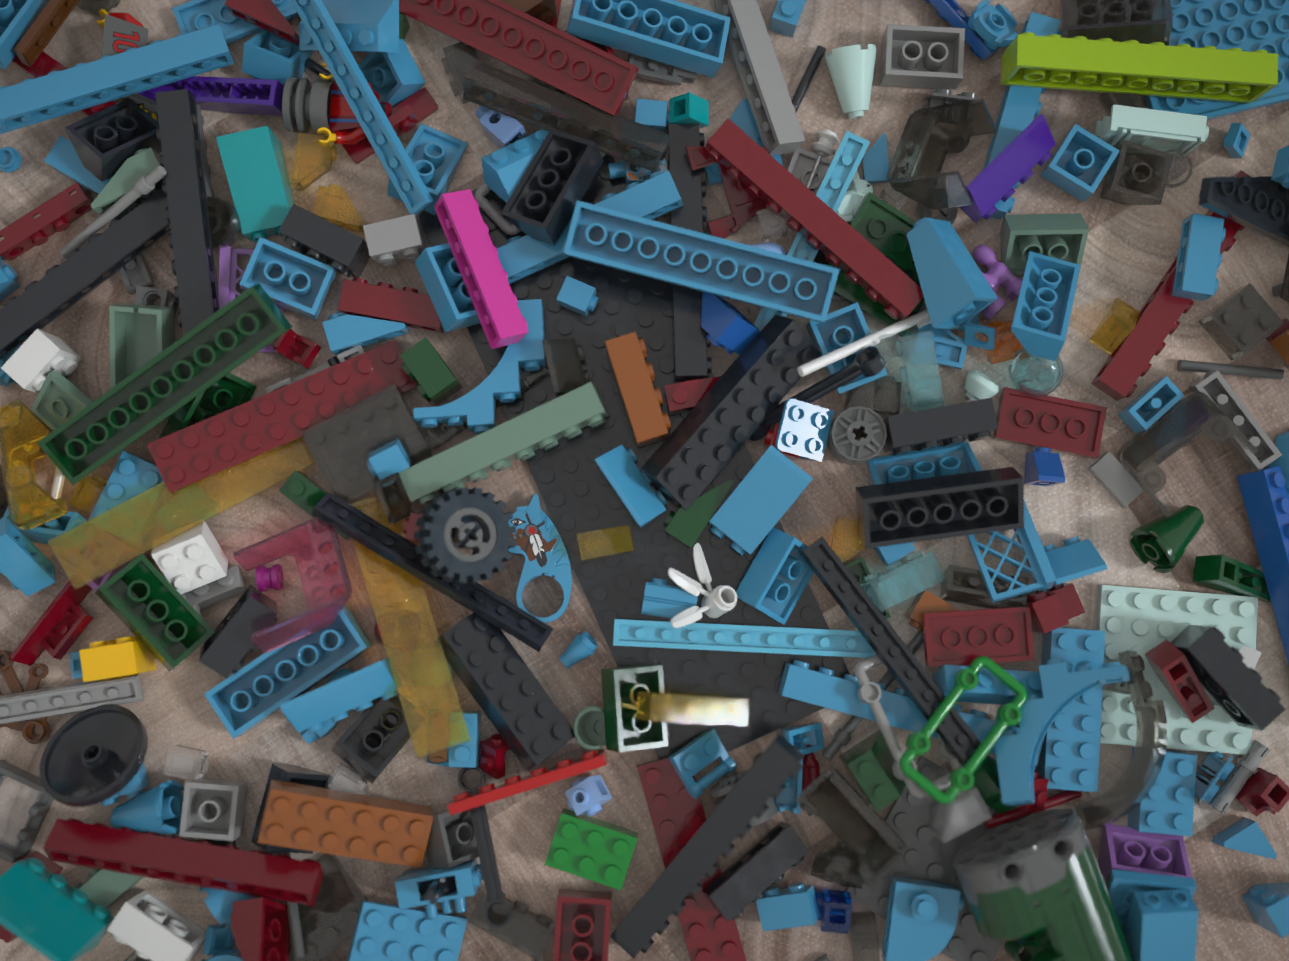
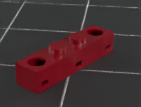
M76 182L0 231V238L4 237V239L0 241V256L12 261L34 246L46 243L48 238L56 232L68 229L72 222L93 210L91 204L94 199L89 191ZM76 190L77 193L71 196L70 193ZM40 213L41 216L34 219V216Z

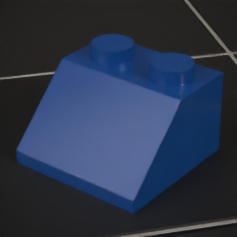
M702 292L701 327L709 333L706 338L715 346L719 347L720 345L730 355L733 352L740 355L761 331L737 308L722 297Z

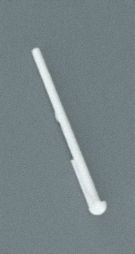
M928 310L920 311L797 368V371L803 377L866 347L875 346L880 343L881 339L891 337L917 325L918 329L931 323Z

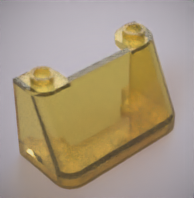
M17 399L0 407V457L11 522L21 530H29L66 515L68 512L66 502L61 498L54 499L36 483L33 461L45 456L44 451L37 442L53 430L23 402Z

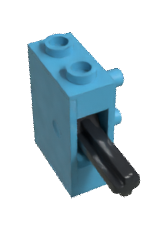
M474 858L452 868L431 869L430 866L404 871L395 881L399 910L425 905L427 918L431 919L438 915L437 902H441L444 914L453 912L452 900L454 899L456 912H465L467 910L465 897L475 895L481 886V880H484L481 864H478L477 858Z

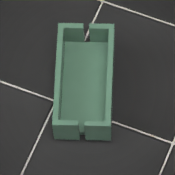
M134 303L109 305L110 389L174 343V307L146 306V304Z

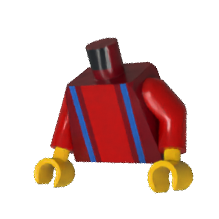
M326 63L321 64L323 67H328ZM319 74L323 80L334 78L332 74L329 76ZM333 81L331 85L329 129L322 127L317 130V134L323 133L328 137L327 140H318L317 143L320 146H327L330 141H334L335 144H357L367 137L336 81ZM373 91L387 118L390 117L392 113L391 104L389 102H380L379 93Z

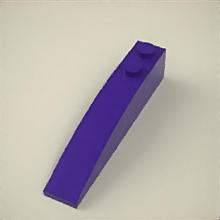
M192 76L138 93L156 101L155 92L188 89L196 96V104L200 105V110L283 116L282 97L284 85L277 80Z

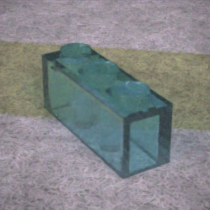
M927 328L898 334L899 341L895 342L897 357L902 356L903 367H899L901 381L907 384L908 392L903 393L906 408L910 407L912 412L945 406L933 331Z
M920 550L906 556V562L901 564L900 560L885 566L886 572L880 574L879 571H876L864 577L866 582L860 584V586L880 612L945 580L932 551L924 554Z

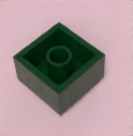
M426 337L400 355L404 361L401 367L409 378L411 377L413 381L417 380L419 382L416 388L428 402L433 400L439 405L463 388Z

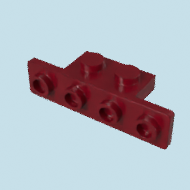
M422 88L392 108V113L388 120L399 137L436 112L439 107L427 89ZM367 137L357 144H342L355 164H359L375 153Z
M75 573L10 655V658L15 662L31 666L46 649L53 658L61 660L93 619L80 604L92 587L81 580Z

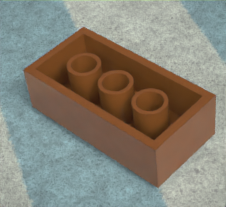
M632 332L605 341L606 351L637 447L667 439L668 431H671V424L667 412L662 414L660 409L663 406V399L659 387L654 388L652 384L655 381V374L651 362L645 363L644 360L647 357V350L643 338H637L636 332Z

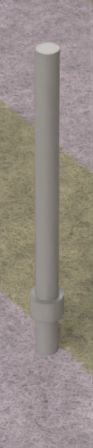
M158 166L150 174L140 177L130 191L59 250L60 255L67 258L69 253L80 248L142 194L146 195L155 188V183L167 174L166 170L162 166Z

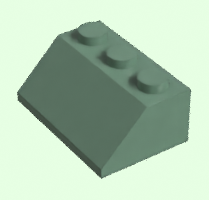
M1081 213L1004 215L1000 235L1001 262L1008 267L1013 275L1024 274L1029 251L1081 265L1089 228Z

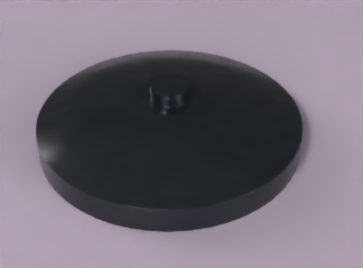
M118 705L97 706L72 717L56 731L42 754L39 775L43 788L56 801L69 807L92 806L116 795L134 778L145 759L148 748V735L144 724L132 711Z

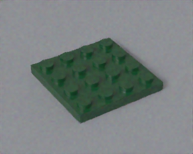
M867 193L849 225L921 287L907 238V233L913 229L916 221L872 193ZM829 262L826 266L839 269L833 291L835 295L850 304L858 302L861 311L886 326L900 321L898 318H891L884 311L885 307L879 301L874 302L869 299L863 287L859 284L851 283L845 277L846 272L839 266L834 267ZM924 297L907 317L919 312L925 301ZM909 328L902 332H899V334L906 335Z

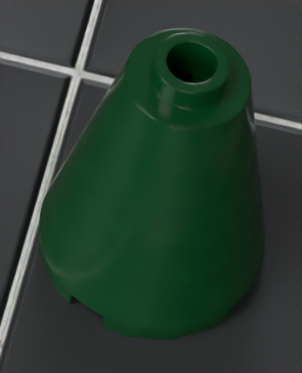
M1184 505L1136 528L1130 534L1133 535L1130 545L1134 553L1144 564L1150 562L1156 566L1153 570L1160 573L1170 572L1203 526V514L1195 506Z

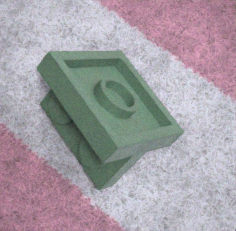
M55 370L48 373L30 410L54 431L91 404L93 400L68 378L66 379Z

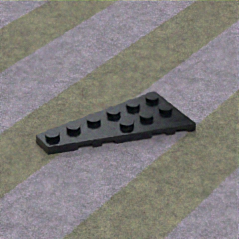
M1272 176L1209 177L1202 179L1198 205L1289 247V188H1285L1281 183L1271 180Z

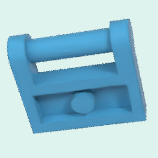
M710 728L669 757L682 783L693 799L700 797L704 789L726 773L731 774L737 769L736 763L729 757L714 729ZM718 758L720 765L695 782L692 776Z

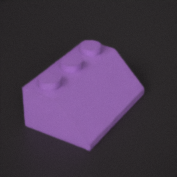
M1104 823L1098 867L1105 886L1111 869L1192 878L1183 836L1138 832L1131 827Z

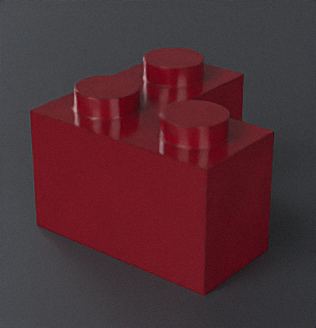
M1060 583L1053 585L1047 591L1039 592L1036 590L1023 596L1025 600L1018 602L1019 607H1030L1032 632L1045 634L1069 624V619L1085 613L1073 583Z

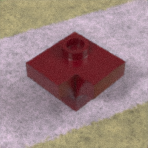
M1258 767V772L1255 775H1251L1235 799L1255 816L1266 810L1272 814L1279 813L1289 800V786L1277 775Z

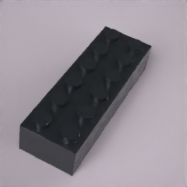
M1014 467L855 487L858 537L865 549L1024 528V478Z
M473 612L434 641L526 771L538 766L575 737L572 727L500 628Z

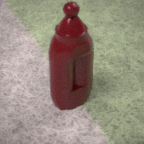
M813 752L805 754L803 757L802 795H818L820 791V765Z

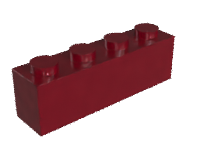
M353 277L352 281L344 279L338 310L344 315L404 323L407 327L438 333L444 332L429 294H419L417 289L403 287V290L393 289V285L383 282L371 285L362 278Z

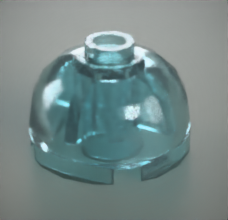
M1025 348L1017 351L1014 355L1015 359L1008 369L1009 379L1013 386L1027 396L1032 397L1047 396L1055 391L1062 382L1064 375V365L1059 355L1056 361L1031 355Z

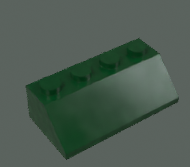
M228 373L174 412L166 423L159 439L250 401L257 386Z
M142 553L101 585L95 593L169 672L215 633L209 624Z

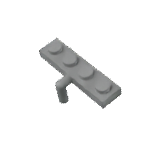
M238 565L227 569V576L181 594V596L201 616L200 609L246 591L242 570Z

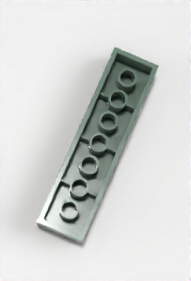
M589 382L411 466L398 474L410 501L418 502L421 505L426 503L429 505L432 503L431 500L444 493L465 488L463 484L473 481L477 483L488 478L487 473L497 470V472H501L512 466L510 462L520 459L524 461L535 456V450L542 448L548 450L559 444L557 440L563 437L571 439L582 434L581 429L591 426L595 428L605 423V418L610 415L597 387Z

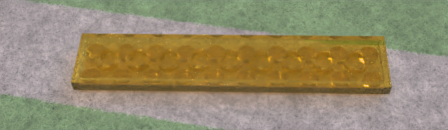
M304 436L172 494L169 493L165 482H162L49 540L48 543L73 587L78 589L135 559L137 556L145 554L202 522L289 478L295 470L302 471L319 462L320 458L308 437Z
M394 492L349 504L400 536L406 537V534L403 533L404 523ZM352 539L417 758L470 742V736L422 581Z

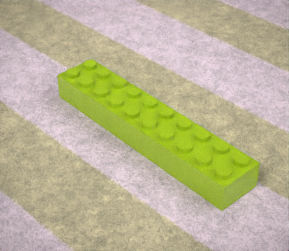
M1032 32L1018 34L1001 55L1000 85L1252 103L1278 85V54L1268 53L1266 50L1248 52L1242 51L1240 48L1221 50L1216 49L1215 46L1194 48L1190 47L1189 44L1168 46L1162 42L1141 44L1136 40L1114 42L1110 38L1088 40L1084 36L1061 38L1058 34L1035 36Z

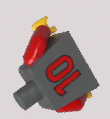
M104 9L99 10V14L104 18L101 21L96 20V23L104 29L101 57L113 56L123 53L130 48L150 45V43H147L148 29L144 28L143 24L131 14L126 12L108 13Z

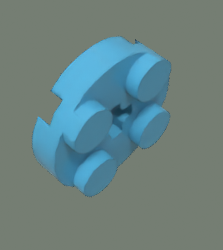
M983 0L971 12V18L968 20L969 27L985 40V44L990 49L996 50L998 47L1009 46L1019 34V30L1017 32L1015 30L1017 25L1015 17L1003 5L998 3L996 6L989 5L990 0Z

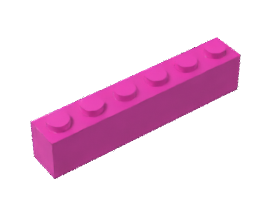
M471 189L442 194L434 208L491 349L520 342L528 333L527 322L521 315L517 297L512 293L508 283V275L501 266L497 248L491 241L488 226L482 219L477 200L473 197Z

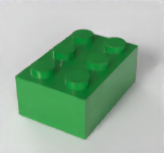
M563 808L545 865L621 890L638 839V832L588 817L587 815L577 816L572 810Z

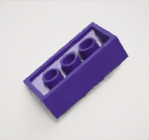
M1040 114L966 186L954 201L975 223L982 217L987 220L997 210L994 205L1000 199L1005 203L1016 192L1013 187L1018 182L1023 185L1034 174L1031 169L1036 164L1041 167L1052 156L1049 151L1056 144L1045 117Z

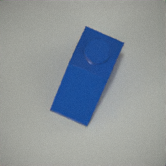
M1036 447L1034 451L1026 453L1024 484L1054 486L1065 483V474L1059 453H1050V448Z

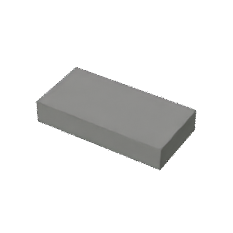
M1110 451L1106 452L1088 468L1122 508L1128 506L1144 491Z

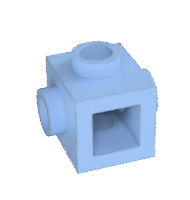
M601 775L589 776L588 778L585 776L573 781L571 783L573 787L565 792L568 798V806L577 816L587 814L588 817H591L602 811L601 806L613 799Z

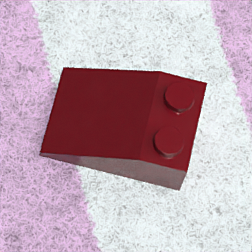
M264 897L234 901L233 912L231 913L232 933L243 961H288L290 927L287 906Z

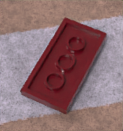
M1004 387L1002 388L997 415L998 429L994 431L993 439L1033 447L1050 448L1053 451L1096 459L1099 456L1107 407Z
M1028 606L922 613L926 667L969 665L980 656H986L995 663L1035 660L1031 609Z

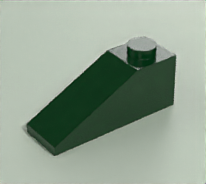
M295 470L280 488L279 492L345 540H348L349 536L312 515L314 506L328 492L303 472Z
M729 479L698 497L687 510L679 508L677 513L671 511L663 523L667 526L664 532L691 549L734 484V481Z
M1223 554L1196 556L1193 582L1210 589L1240 596L1255 597L1261 601L1271 602L1263 571Z
M988 755L973 773L974 783L971 788L983 803L998 813H1004L1019 805L1007 806L1002 803L997 761Z

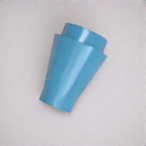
M587 631L581 634L578 633L563 654L559 656V659L569 669L574 664L594 654L598 644Z

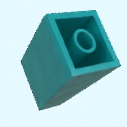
M268 126L216 137L242 234L253 242H258L260 237L266 240L268 239L267 237L273 235L283 237L279 229L289 213L294 200L280 140Z

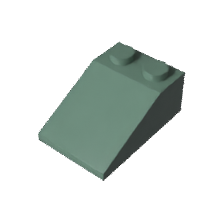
M144 148L135 152L134 156L128 158L92 202V209L100 215L130 191L140 177L150 174L155 168L160 166V155L152 148ZM165 176L155 183L154 189L162 186ZM152 191L146 195L142 194L114 219L123 218L130 212V208L134 204L141 201L144 202L151 197Z

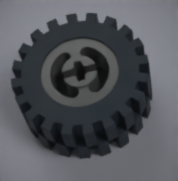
M468 487L452 490L431 500L432 503L424 507L421 511L424 515L419 517L415 524L420 526L419 531L414 532V540L419 539L420 546L415 547L416 553H422L424 559L420 560L423 566H430L432 568L430 573L433 576H441L442 581L448 583L455 582V584L481 582V580L494 577L493 573L501 572L505 568L502 563L510 561L513 555L508 552L509 548L516 546V540L510 539V534L517 533L516 525L509 527L507 520L513 519L511 512L504 513L502 511V508L506 506L502 500L495 502L493 500L495 497L493 493H482L480 488L468 489ZM462 516L474 519L481 527L472 530L468 535L470 540L463 541L458 546L462 549L472 548V555H465L459 552L453 545V543L461 542L466 537L464 531L471 530L476 525L471 522L462 523Z

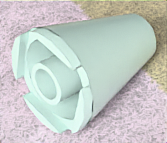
M859 44L831 49L832 53L826 51L825 60L843 114H848L849 119L864 117V112L869 111L876 45L868 44V49L861 50V45Z

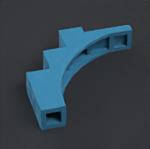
M541 299L517 300L521 315L527 322L528 333L520 342L508 345L503 357L490 375L476 388L453 402L437 407L413 408L414 419L418 425L424 428L437 427L439 423H448L449 426H461L464 422H467L470 431L477 435L497 426L496 400L510 403L514 402L517 398H522L520 368H524L527 371H537L540 367H546L544 312Z
M1061 659L1046 661V665L1039 666L1043 698H1040V695H1028L1026 702L1020 709L1022 713L1019 722L1021 734H1018L1017 731H1004L994 744L1003 804L1014 806L1035 803L1034 769L1036 758L1049 727L1070 703L1087 691L1102 684L1130 681L1129 672L1125 665H1120L1119 662H1110L1103 664V668L1092 669L1091 666H1081L1075 668V672H1071V667L1067 662H1062Z

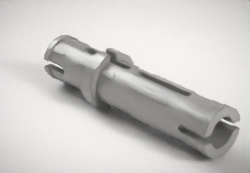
M1254 740L1247 753L1242 758L1237 759V765L1208 804L1224 814L1251 775H1255L1258 772L1257 767L1270 749Z

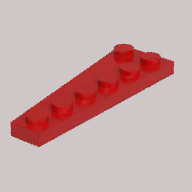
M587 750L581 755L582 758L573 761L571 758L557 762L555 767L546 769L545 766L530 771L531 775L522 778L520 775H515L504 779L505 783L495 786L494 783L484 785L478 788V793L469 795L468 791L454 795V801L447 805L449 813L454 815L606 766L608 759L605 750Z

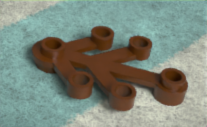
M0 650V671L11 693L38 690L41 679L48 675V667L42 663L32 665L29 669L30 677L24 691L12 666L14 663L10 658L12 653L8 650ZM2 656H5L7 659L5 665L1 663ZM37 667H40L42 670L40 676L36 674ZM47 717L0 724V728L8 727L22 732L24 739L31 744L42 743L50 735V725L46 721ZM36 726L40 727L41 733L39 735L35 733Z

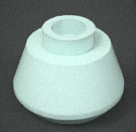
M977 370L967 373L964 388L967 390L965 395L971 400L991 398L998 393V384Z

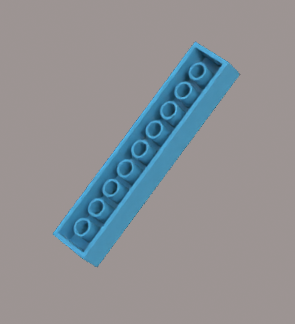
M581 201L576 202L564 249V254L569 257L819 323H824L839 273L837 268Z

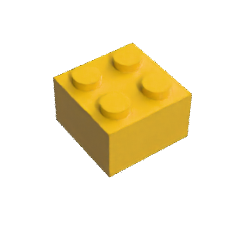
M136 636L89 643V649L79 650L83 682L156 670L155 656Z

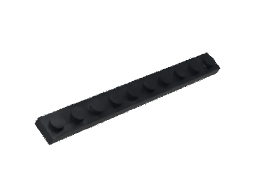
M330 492L314 506L312 515L534 650L540 652L551 635L552 627L478 582L455 584V582L448 583L442 581L441 576H433L430 573L432 568L430 566L424 567L420 560L424 559L422 553H416L415 547L417 545Z
M822 536L799 554L928 721L946 696ZM954 707L951 708L935 730L962 767L965 766L981 744Z

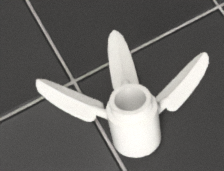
M698 542L693 546V561L700 583L673 568L668 569V576L682 589L694 596H698L700 593L704 595L701 600V608L692 606L670 620L674 628H680L700 620L703 612L711 618H718L732 610L737 602V594L732 587L720 585L712 589L710 584L712 578L701 545ZM701 584H706L708 591L703 589Z

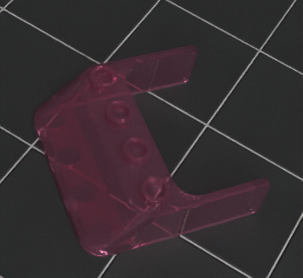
M317 517L233 553L234 559L245 571L253 570L257 566H262L283 556H293L296 560L308 611L252 634V641L264 653H268L330 626L337 619L351 597L352 586L336 528Z

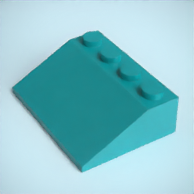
M28 857L23 859L0 876V924L51 961H75L99 944L115 919L110 915V911L106 907L94 904L88 899V895L85 892L72 888L67 884L63 876L47 870L45 864L37 858Z

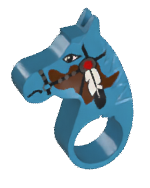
M534 494L529 505L516 507L517 511L512 515L513 519L508 520L509 527L516 525L517 532L510 534V539L516 540V546L509 548L508 552L525 557L516 592L517 605L522 610L529 613L523 604V592L532 580L546 575L554 577L555 581L562 587L564 600L560 609L549 617L534 616L547 624L558 620L567 610L572 592V574L563 541L553 522L540 509L538 494Z

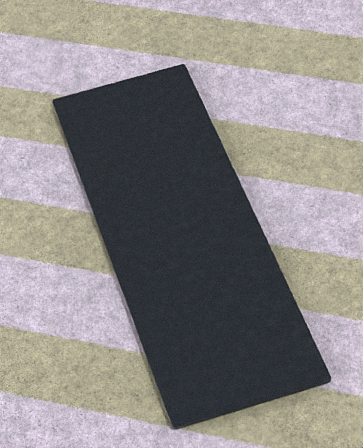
M608 148V152L603 157L604 161L581 202L594 205L601 202V198L609 193L618 194L625 191L626 183L623 177L614 179L609 177L608 163H615L610 148ZM477 189L471 191L472 194H473V197H474L475 191H476ZM493 190L485 195V198L501 214L507 203ZM479 206L480 214L488 226L489 236L494 246L499 248L506 245L507 241L515 236L524 237L527 235L523 231L516 235L506 234ZM426 211L421 213L418 218L430 246L447 244L448 241L437 213L435 215ZM568 257L510 283L512 293L516 295L517 300H542L546 367H540L539 370L529 373L524 368H520L522 375V398H517L514 402L510 403L500 402L508 421L589 382L597 387L610 415L605 418V423L595 428L591 426L582 428V434L574 438L568 439L563 437L557 440L559 444L553 448L535 450V456L527 459L526 462L563 541L570 561L617 666L663 665L668 746L654 748L658 758L673 755L709 728L715 730L725 750L729 752L825 708L778 694L785 664H793L794 660L809 663V669L819 671V668L823 667L834 670V676L844 678L845 674L850 675L842 657L613 646L614 619L670 621L672 619L641 614L646 582L651 583L652 578L668 580V586L677 587V584L668 576V569L673 568L700 583L693 561V546L690 549L664 532L667 526L663 523L670 512L677 513L681 507L670 502L664 496L667 504L664 505L666 512L640 529L595 461L601 455L623 445L625 450L629 447L638 458L635 464L640 470L666 440L637 447L606 351L605 341L632 332H636L637 338H643L647 350V357L644 360L645 363L651 362L655 374V381L652 384L654 388L659 387L663 399V406L660 409L662 414L667 412L670 420L671 431H668V436L690 413L688 411L669 415L664 394V386L685 382L675 381L672 284L573 257ZM566 276L596 288V296L599 299L594 311L589 310L587 316L558 305L556 299ZM481 323L468 326L467 329L489 376L503 357L508 345L491 349ZM707 373V378L714 377L712 373ZM745 444L742 445L698 496H702L729 479L733 480L734 484L715 513L754 466ZM653 483L649 484L654 492L659 490ZM779 520L774 528L785 532ZM707 523L695 543L698 542L701 545L712 578L710 582L712 589L725 585L732 587L736 592L766 537L751 555L747 553L740 555L730 546L733 543L725 536L722 539L716 536L710 530L712 525ZM701 584L702 588L708 591L706 584ZM809 584L805 587L785 625L738 598L735 607L722 616L711 618L703 612L702 618L694 622L829 629ZM701 593L697 597L696 606L698 608H701V600L704 596Z

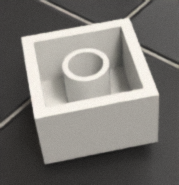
M36 329L1 369L22 388L39 393L48 373L57 370L65 377L76 370L78 362L82 357L59 337Z
M204 519L154 539L151 555L167 581L180 594L227 576L228 559Z

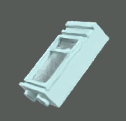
M1113 104L1111 116H1104L1102 121L1096 122L1095 136L1111 146L1114 145L1116 149L1184 158L1206 141L1209 127L1206 126L1207 116Z

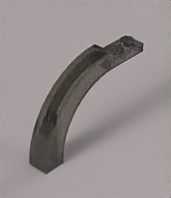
M1128 650L1118 653L1121 665H1125L1129 672L1130 681L1126 682L1136 714L1137 740L1133 757L1123 776L1107 792L1090 801L1075 804L1077 815L1081 818L1085 831L1113 823L1138 806L1155 784L1164 762L1168 732L1166 712L1163 701H1151L1150 697L1153 696V691L1150 683L1145 681L1143 674L1145 670L1144 661L1140 655H1137V651Z

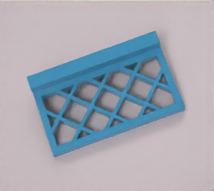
M1025 501L1024 528L1014 529L1015 533L1012 539L997 531L987 532V534L991 535L987 546L976 541L974 534L966 535L992 603L1039 589L1041 591L1051 589L1057 581ZM994 537L1009 544L1004 555L989 548ZM1011 546L1022 550L1024 558L1021 563L1007 556ZM986 553L1001 559L996 570L985 565L983 559ZM1004 561L1018 568L1013 579L999 572ZM1021 570L1032 574L1035 583L1025 585L1017 581ZM996 577L1010 583L1007 591L996 593L993 586Z

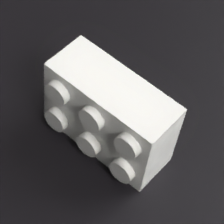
M147 890L125 902L107 931L113 934V938L116 941L128 944L135 949L138 956L150 959L151 961H193L204 945L206 930Z

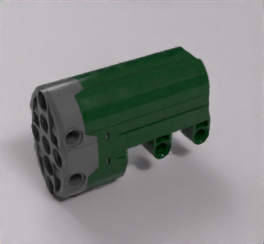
M1050 809L1021 816L1014 822L1002 824L981 837L973 838L958 851L953 865L978 931L983 936L993 940L1005 941V952L1014 961H1133L1081 818L1074 809ZM1024 947L1022 953L1019 954L1020 949Z

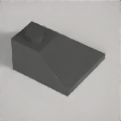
M470 809L454 815H450L449 810L434 815L426 846L431 869L452 868L479 857Z

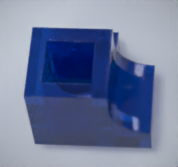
M814 888L820 913L818 920L821 921V931L848 934L852 915L851 893L842 890Z

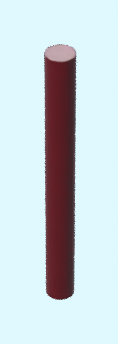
M1067 790L1047 797L1044 810L1081 798L1082 793L1081 791ZM1017 807L1007 812L984 818L983 824L986 829L1039 811L1026 812Z

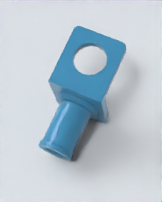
M980 312L957 328L965 332V345L988 350L994 349L996 330L979 325ZM982 332L988 336L989 340L986 342L979 341L975 337V333Z

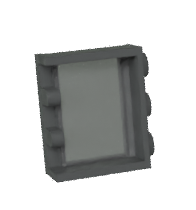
M0 760V858L9 863H15L24 855L27 856L54 798L45 791L39 777L7 763L6 760Z

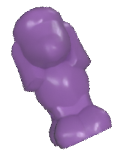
M978 245L972 252L973 258L977 263L987 267L988 271L986 273L982 272L998 298L983 309L984 317L990 320L1007 304L997 294L999 287L1005 289V298L1011 303L1019 296L1022 279L1015 277L1004 263L998 262L994 251L990 247Z

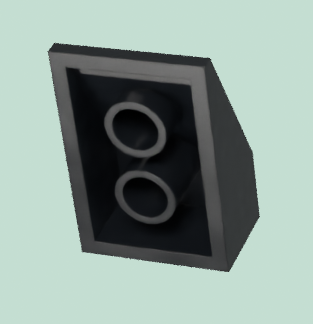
M399 693L384 701L382 697L374 699L372 701L373 706L366 708L331 750L371 784H373L427 718L425 714Z

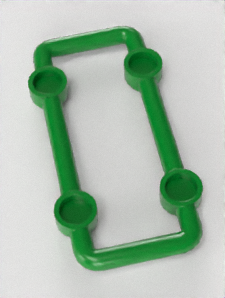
M986 656L977 657L968 668L961 669L955 673V686L922 730L912 733L907 737V750L899 760V767L902 773L941 804L951 803L960 791L969 790L973 786V773L1005 729L1008 726L1016 725L1021 720L1022 713L1020 709L1026 702L1028 695L1026 688ZM984 667L1014 691L1016 697L1011 703L1001 705L998 708V721L965 766L954 769L950 773V786L943 793L915 770L910 763L916 755L925 754L929 750L930 736L963 692L974 689L977 686V673Z

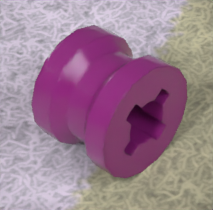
M275 564L271 568L257 566L255 578L259 592L267 591L268 588L282 590L284 578L280 564Z

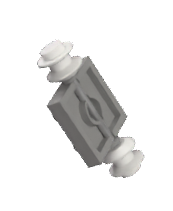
M827 129L815 133L816 138L819 140L818 142H813L811 147L816 154L798 147L788 167V171L815 195L832 162L826 156L834 155L835 150L832 146L838 145L840 142L836 137L837 135Z

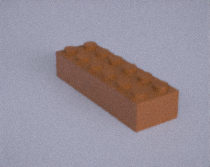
M271 780L259 828L258 843L421 868L434 815L431 806Z

